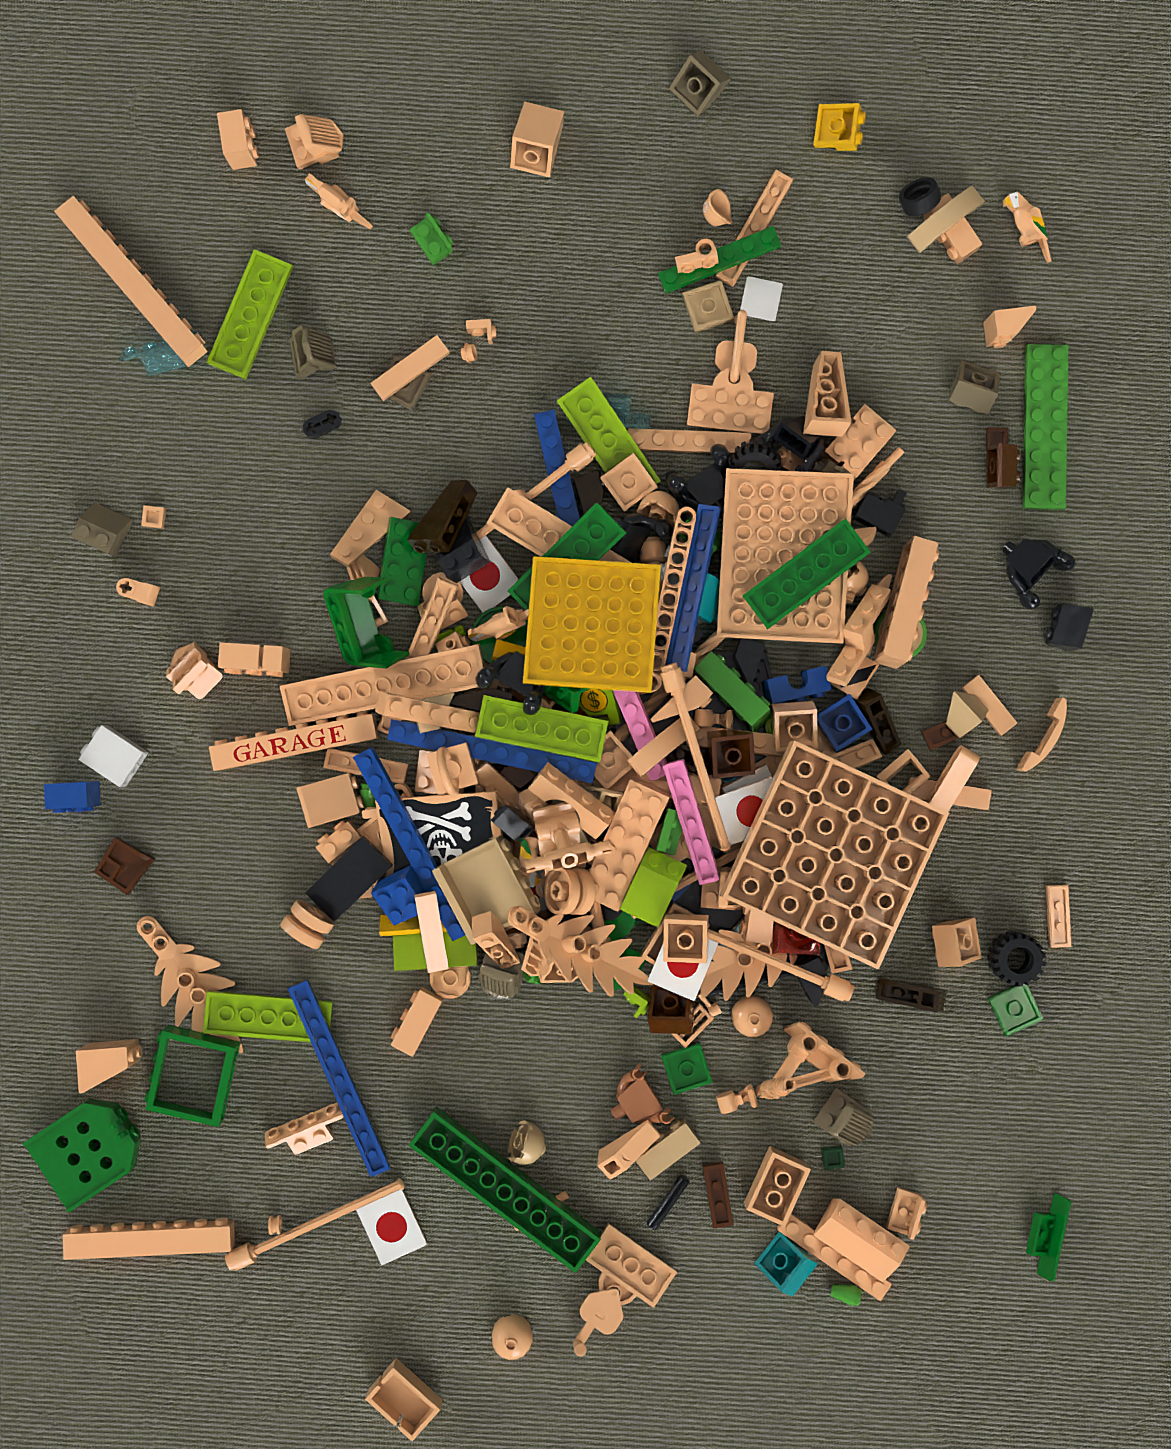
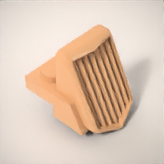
M299 114L295 116L296 124L285 128L298 169L301 170L317 162L322 165L339 157L338 152L342 150L344 135L331 119Z
M195 641L192 644L176 649L170 667L166 670V677L173 682L172 690L178 694L183 690H188L198 699H202L223 676L222 672L207 658V654Z
M732 867L718 868L720 880L702 885V908L743 909V906L719 895Z

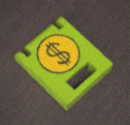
M589 689L580 693L577 715L592 717L608 714V717L597 719L608 721V725L621 723L622 716L613 690Z

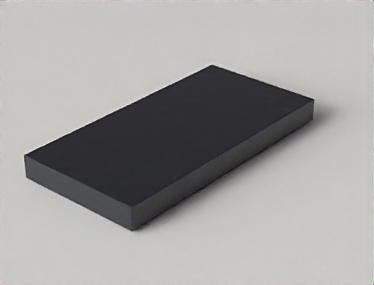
M363 836L305 894L335 922L393 864Z

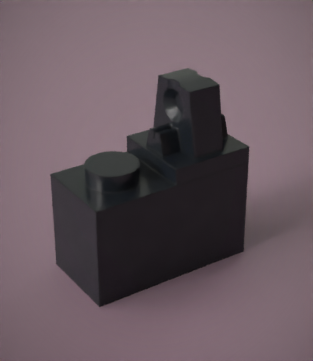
M899 489L894 498L888 497L885 502L881 501L882 498L874 493H867L859 504L853 519L868 527H876L877 532L890 537L906 510V505L902 504L907 493Z

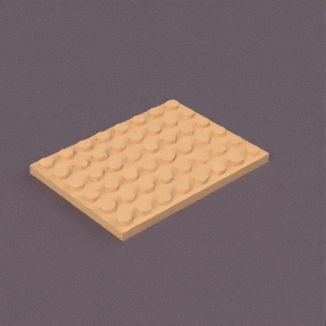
M726 468L717 637L823 643L844 642L843 628L845 626L848 570L768 630L742 595L845 518L851 525L854 474Z

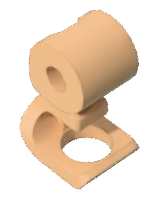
M696 709L694 722L699 727H712L713 724L724 726L726 729H732L733 710H727L724 714H714L713 710Z
M752 1084L747 1085L738 1094L730 1090L716 1096L721 1114L737 1110L738 1105H743L745 1101L750 1102L753 1108L758 1105Z

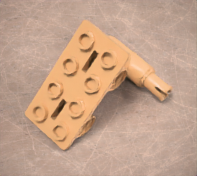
M563 802L532 810L540 857L524 860L527 873L543 869L546 881L552 870L560 868L585 869L586 862L592 861L594 857L612 853L610 840L595 844L588 842L580 843L579 821L574 807L569 803Z
M797 1022L784 1028V1031L792 1037L787 1045L788 1056L773 1079L766 1080L756 1087V1095H760V1098L779 1099L802 1086L820 1081L830 1083L844 1079L850 1081L863 1078L865 1073L861 1070L859 1064L844 1057L845 1054L841 1050L832 1048L824 1037L814 1034L809 1025L804 1022ZM805 1059L819 1070L791 1078L800 1063H803Z

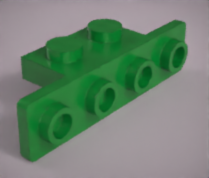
M1058 1193L1053 1194L1050 1213L1034 1212L1026 1253L1029 1255L1040 1256L1037 1274L1053 1282L1056 1277L1072 1202L1071 1199Z

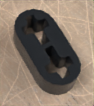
M327 410L306 420L303 424V431L311 439L319 438L339 428L341 417L336 411ZM328 416L337 417L333 425L330 422L323 424L329 420ZM311 424L314 426L321 424V426L316 428V433L308 432Z

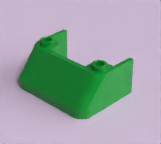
M361 577L333 585L323 592L342 656L349 665L387 669L409 656V651L394 650L393 641L390 637L379 634L368 598L375 595L376 587L387 582L386 577Z

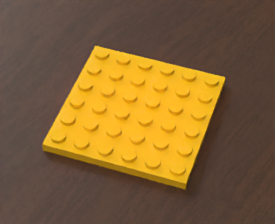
M533 556L523 684L652 693L661 565Z

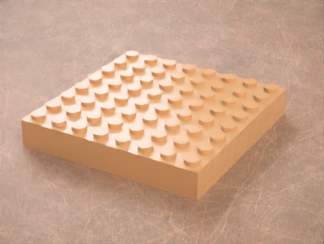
M795 740L790 741L719 895L879 969L949 813Z

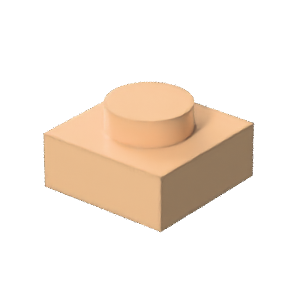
M143 505L141 526L164 529L166 509Z

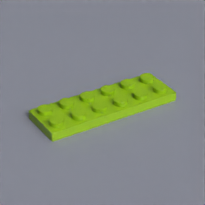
M253 250L206 363L242 379H247L293 270L292 264L258 250Z
M589 377L557 400L583 441H587L596 452L595 458L605 473L634 452L656 484L661 481L592 377Z
M484 695L475 737L600 763L608 721L541 707L535 715H527L523 712V703Z
M207 991L203 1033L311 1042L291 997ZM318 1000L330 1028L333 1001Z

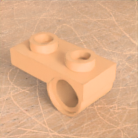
M701 239L696 244V252L675 257L678 273H690L694 269L701 267L710 268L719 263L716 247L710 239ZM705 249L710 250L708 254H702L701 252Z

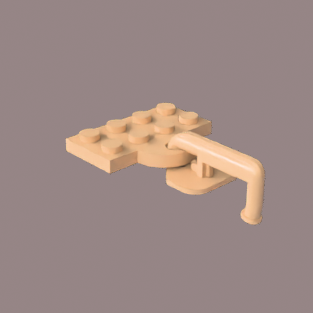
M740 310L734 317V323L736 324L734 341H722L716 348L715 364L721 372L715 377L713 385L691 384L687 426L763 434L769 429L774 393L753 391V382L748 373L756 366L757 349L753 344L744 342L747 312L745 310Z
M609 1223L601 1233L600 1242L586 1259L587 1262L601 1271L598 1281L600 1291L588 1294L580 1307V1315L586 1323L573 1341L574 1352L577 1356H584L586 1354L587 1348L584 1343L594 1328L603 1334H612L616 1331L623 1320L621 1305L630 1303L637 1296L654 1308L677 1273L674 1268Z

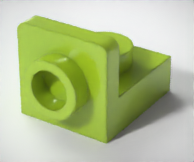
M635 986L633 994L625 991L623 995L626 996V1000L633 1005H639L634 1017L638 1018L640 1014L644 1016L649 1009L648 1002L650 996Z

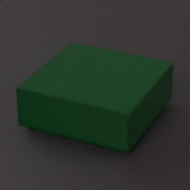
M841 1145L821 1148L824 1170L845 1168Z

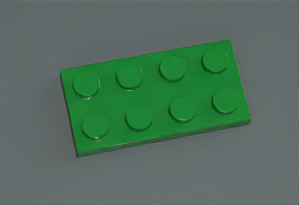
M389 517L380 577H386L387 582L378 586L377 599L418 606L427 553L421 554L416 552L407 539L419 522Z

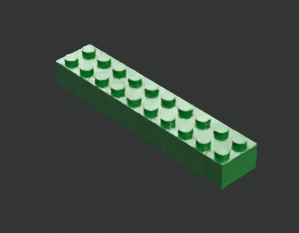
M437 1106L412 1137L408 1146L574 1273L578 1271L600 1242L601 1232Z

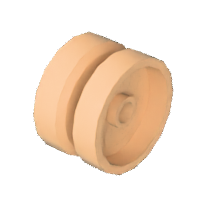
M581 868L552 870L546 879L544 887V898L547 907L552 913L562 915H584L590 911L595 899V883L590 872Z
M297 899L290 908L293 915H286L280 926L287 934L300 943L313 949H319L325 940L322 933L328 934L335 923L315 906Z

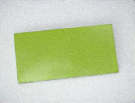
M443 932L449 968L478 966L477 943L471 945L466 935L452 941L448 932ZM421 933L393 935L394 971L427 969Z

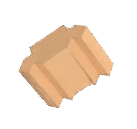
M587 925L586 928L580 934L588 930H591L592 928ZM530 937L521 970L530 976H539L541 983L567 982L557 968L550 952L548 959L543 958L538 941ZM571 963V982H574V980L577 979L578 976Z

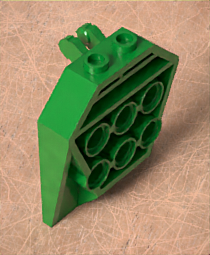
M89 1098L22 1144L27 1148L65 1206L67 1213H69L135 1168L141 1137L139 1136L138 1128L131 1124L128 1119V1113L123 1107H120L117 1103ZM83 1122L89 1125V1130L83 1127ZM62 1136L68 1138V1144L63 1142ZM94 1139L101 1143V1147H97L94 1144ZM73 1153L79 1155L80 1161L74 1159ZM105 1157L111 1158L112 1164H108ZM85 1171L90 1172L91 1178L85 1176Z

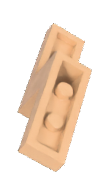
M873 584L870 586L843 628L846 646L826 675L827 681L845 687L848 685L875 643L873 623L892 595L891 589Z

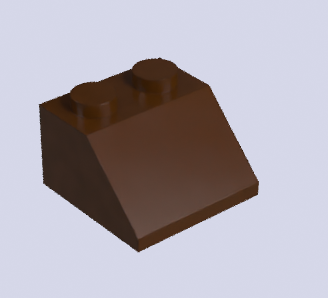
M998 443L987 447L986 488L1017 487V483L1020 480V472L1017 470L1020 451L1017 450V445Z
M735 730L707 732L709 772L714 779L755 774L752 732Z
M653 984L651 986L647 1018L651 1033L692 1034L694 1001Z

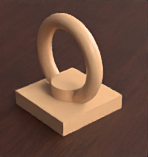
M468 742L448 748L440 747L437 751L426 754L438 795L447 792L450 796L455 797L458 795L460 788L479 783Z

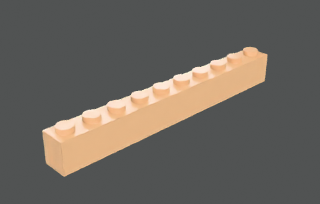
M72 196L54 212L187 367H190L207 353L203 346L205 341L198 333L194 335L190 331L193 327L185 318L181 320L177 316L180 312L172 303L168 305L164 301L167 297L159 288L155 290L152 287L154 282L146 273L142 275L139 272L141 267L137 262L126 257L128 252L121 244L117 246L114 243L116 239L108 229L104 231L101 228L103 224L96 215L91 217L88 213L91 210L83 200L78 202Z

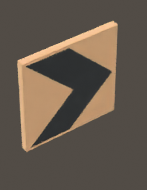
M865 657L846 687L830 682V684L858 700L879 664Z

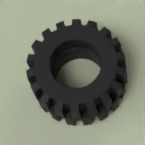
M750 439L749 443L744 441L741 443V447L737 446L735 452L731 454L729 469H744L743 467L746 463L757 460L763 462L768 467L767 470L782 471L780 453L777 454L775 446L771 448L770 442L767 441L764 444L763 439H759L758 442Z
M1009 931L1006 932V935L1000 934L998 940L994 939L992 941L994 946L993 948L989 947L988 951L991 952V955H987V960L991 962L988 965L993 970V974L999 977V979L1013 986L1017 985L1019 987L1023 986V984L1028 986L1032 984L1031 980L1037 981L1039 979L1037 977L1038 973L1043 974L1044 971L1041 970V967L1046 966V962L1043 961L1046 955L1041 951L1043 947L1037 943L1036 939L1024 933ZM1022 947L1026 954L1025 962L1019 969L1011 970L1007 964L1008 954L1014 948Z

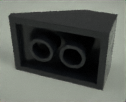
M468 515L450 552L436 553L446 578L455 583H458L491 562Z

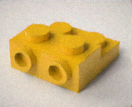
M819 104L814 147L836 148L837 151H857L858 145H861L863 140L860 125L865 123V111L862 110L860 104Z

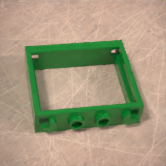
M167 1025L159 1032L157 1037L159 1048L153 1056L155 1067L149 1075L151 1085L144 1099L147 1102L145 1110L219 1127L225 1117L241 1042ZM169 1039L226 1052L213 1113L157 1100Z

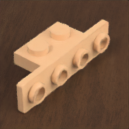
M485 762L476 769L479 783L485 788V791H496L498 807L508 805L521 809L522 812L526 810L518 794L520 792L490 763Z
M338 1102L266 1131L265 1146L268 1149L287 1142L296 1155L333 1140V1133L327 1124L344 1117Z

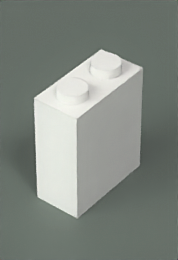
M98 726L92 733L93 738L90 743L82 748L81 756L78 760L117 786L126 787L149 752L110 726Z

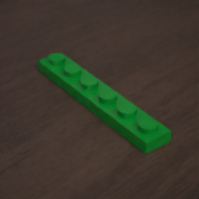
M771 226L716 249L719 263L713 267H701L694 269L690 273H678L676 265L659 272L658 277L665 294H668L781 247V243L774 226Z

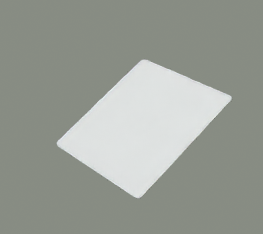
M748 276L740 310H745L747 316L775 321L783 284Z

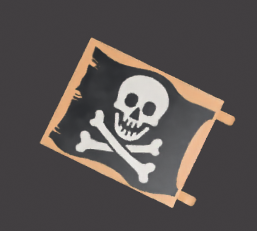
M496 791L459 793L455 797L445 794L401 798L437 866L502 834V830L491 821L495 816V811L499 808ZM375 800L376 807L365 808L362 811V816L364 819L378 817L383 855L393 864L386 872V876L411 864Z

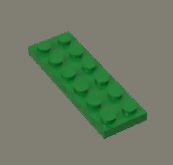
M596 502L542 557L598 561L627 532ZM532 567L508 590L525 610L529 609Z
M845 518L742 596L768 630L870 554L871 551Z

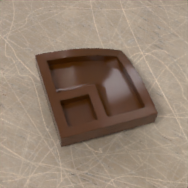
M115 837L94 870V873L128 895L156 858L135 848L120 837Z

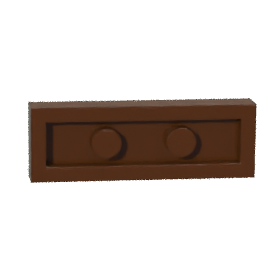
M723 1161L702 1165L713 1229L734 1226Z

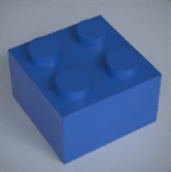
M850 694L843 696L817 713V725L834 752L839 751L872 730Z
M100 782L44 784L45 809H53V813L73 812V808L74 812L93 811L94 806H101Z
M411 865L378 880L371 892L394 926L418 915L414 895L426 893Z

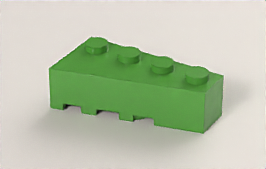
M711 651L694 667L695 673L714 693L717 692L719 694V698L728 707L733 708L734 713L741 721L749 723V729L752 732H757L768 719L772 718L769 708L770 703L763 696L759 698L754 693L756 690L750 683L746 682L744 684L739 679L741 675L733 667L729 669L725 665L726 660L719 653L715 655Z

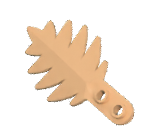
M513 906L509 910L508 921L510 925L537 940L543 958L548 959L550 952L557 968L567 982L572 981V963L577 976L588 992H593V973L601 987L610 997L614 996L613 977L629 994L634 993L633 983L653 985L648 982L649 977L638 969L645 959L637 956L620 957L631 944L632 939H619L602 944L614 930L615 925L597 927L580 934L592 921L593 915L572 918L559 924L564 917L562 914L552 916L545 921L521 906Z
M142 917L137 923V931L159 957L155 966V976H158L165 968L161 986V1005L164 1007L179 988L175 1006V1026L178 1027L193 1007L192 1030L203 1032L207 991H218L234 986L235 981L215 974L202 973L203 971L219 967L221 963L209 957L186 953L193 950L194 946L184 943L176 944L154 917ZM150 923L152 927L150 929H146L144 927V924ZM158 939H163V940L165 941V943H164V944H158V943H157V940H158ZM210 1034L241 1042L239 1036ZM240 1044L239 1053H243L242 1044Z
M775 921L774 925L778 930L773 928L770 945L748 942L742 939L740 933L723 929L719 930V933L784 961L787 960L789 953L791 964H794L797 959L799 947L814 941V939ZM718 945L712 958L713 961L710 962L700 987L701 997L705 998L711 993L722 979L724 1001H727L739 985L743 973L746 996L750 997L761 979L765 965H767L769 987L774 985L782 969L737 950Z

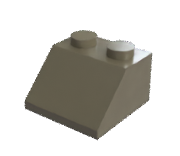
M700 50L689 56L669 89L697 116H700L721 94L731 78Z
M961 360L950 390L949 401L957 406L971 408L977 413L988 414L999 393L1000 373Z
M94 503L79 517L70 537L116 557L133 520Z

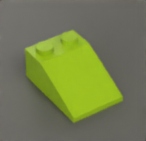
M648 847L620 910L659 927L687 865Z

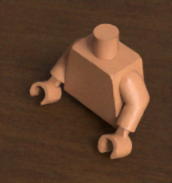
M637 1064L634 1070L626 1073L621 1078L616 1094L620 1104L610 1109L612 1115L618 1120L627 1114L632 1123L642 1124L648 1120L651 1124L660 1122L669 1124L674 1119V1117L670 1118L667 1116L671 1109L667 1108L661 1112L663 1110L662 1104L644 1077L647 1071L640 1072L639 1069L642 1065Z

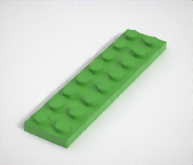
M1027 344L1025 346L1023 509H1066L1069 345Z

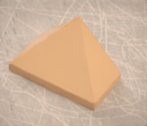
M364 554L351 566L346 567L351 580L361 577H378L381 571Z

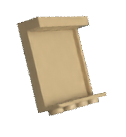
M502 834L432 870L471 945L477 943L473 939L472 917L491 911L500 920L503 928L510 925L508 912L513 906H521L535 915L541 910L539 898L530 889V881L521 872L520 863L511 853V846Z

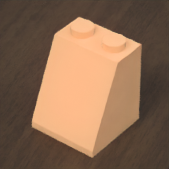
M524 101L512 137L510 168L550 178L563 128L564 111Z
M347 773L297 787L308 828L362 813L364 802L362 797L357 794L356 788H359L356 776L352 777V773Z
M139 1039L88 1043L76 1050L79 1093L86 1092L139 1061L140 1057H142V1046L139 1045Z

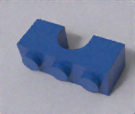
M826 666L800 672L802 684L798 689L791 687L787 675L762 681L766 700L771 705L786 703V701L792 699L794 702L805 701L808 695H813V698L826 696L825 691L832 690L830 682L827 681L826 675L828 673Z

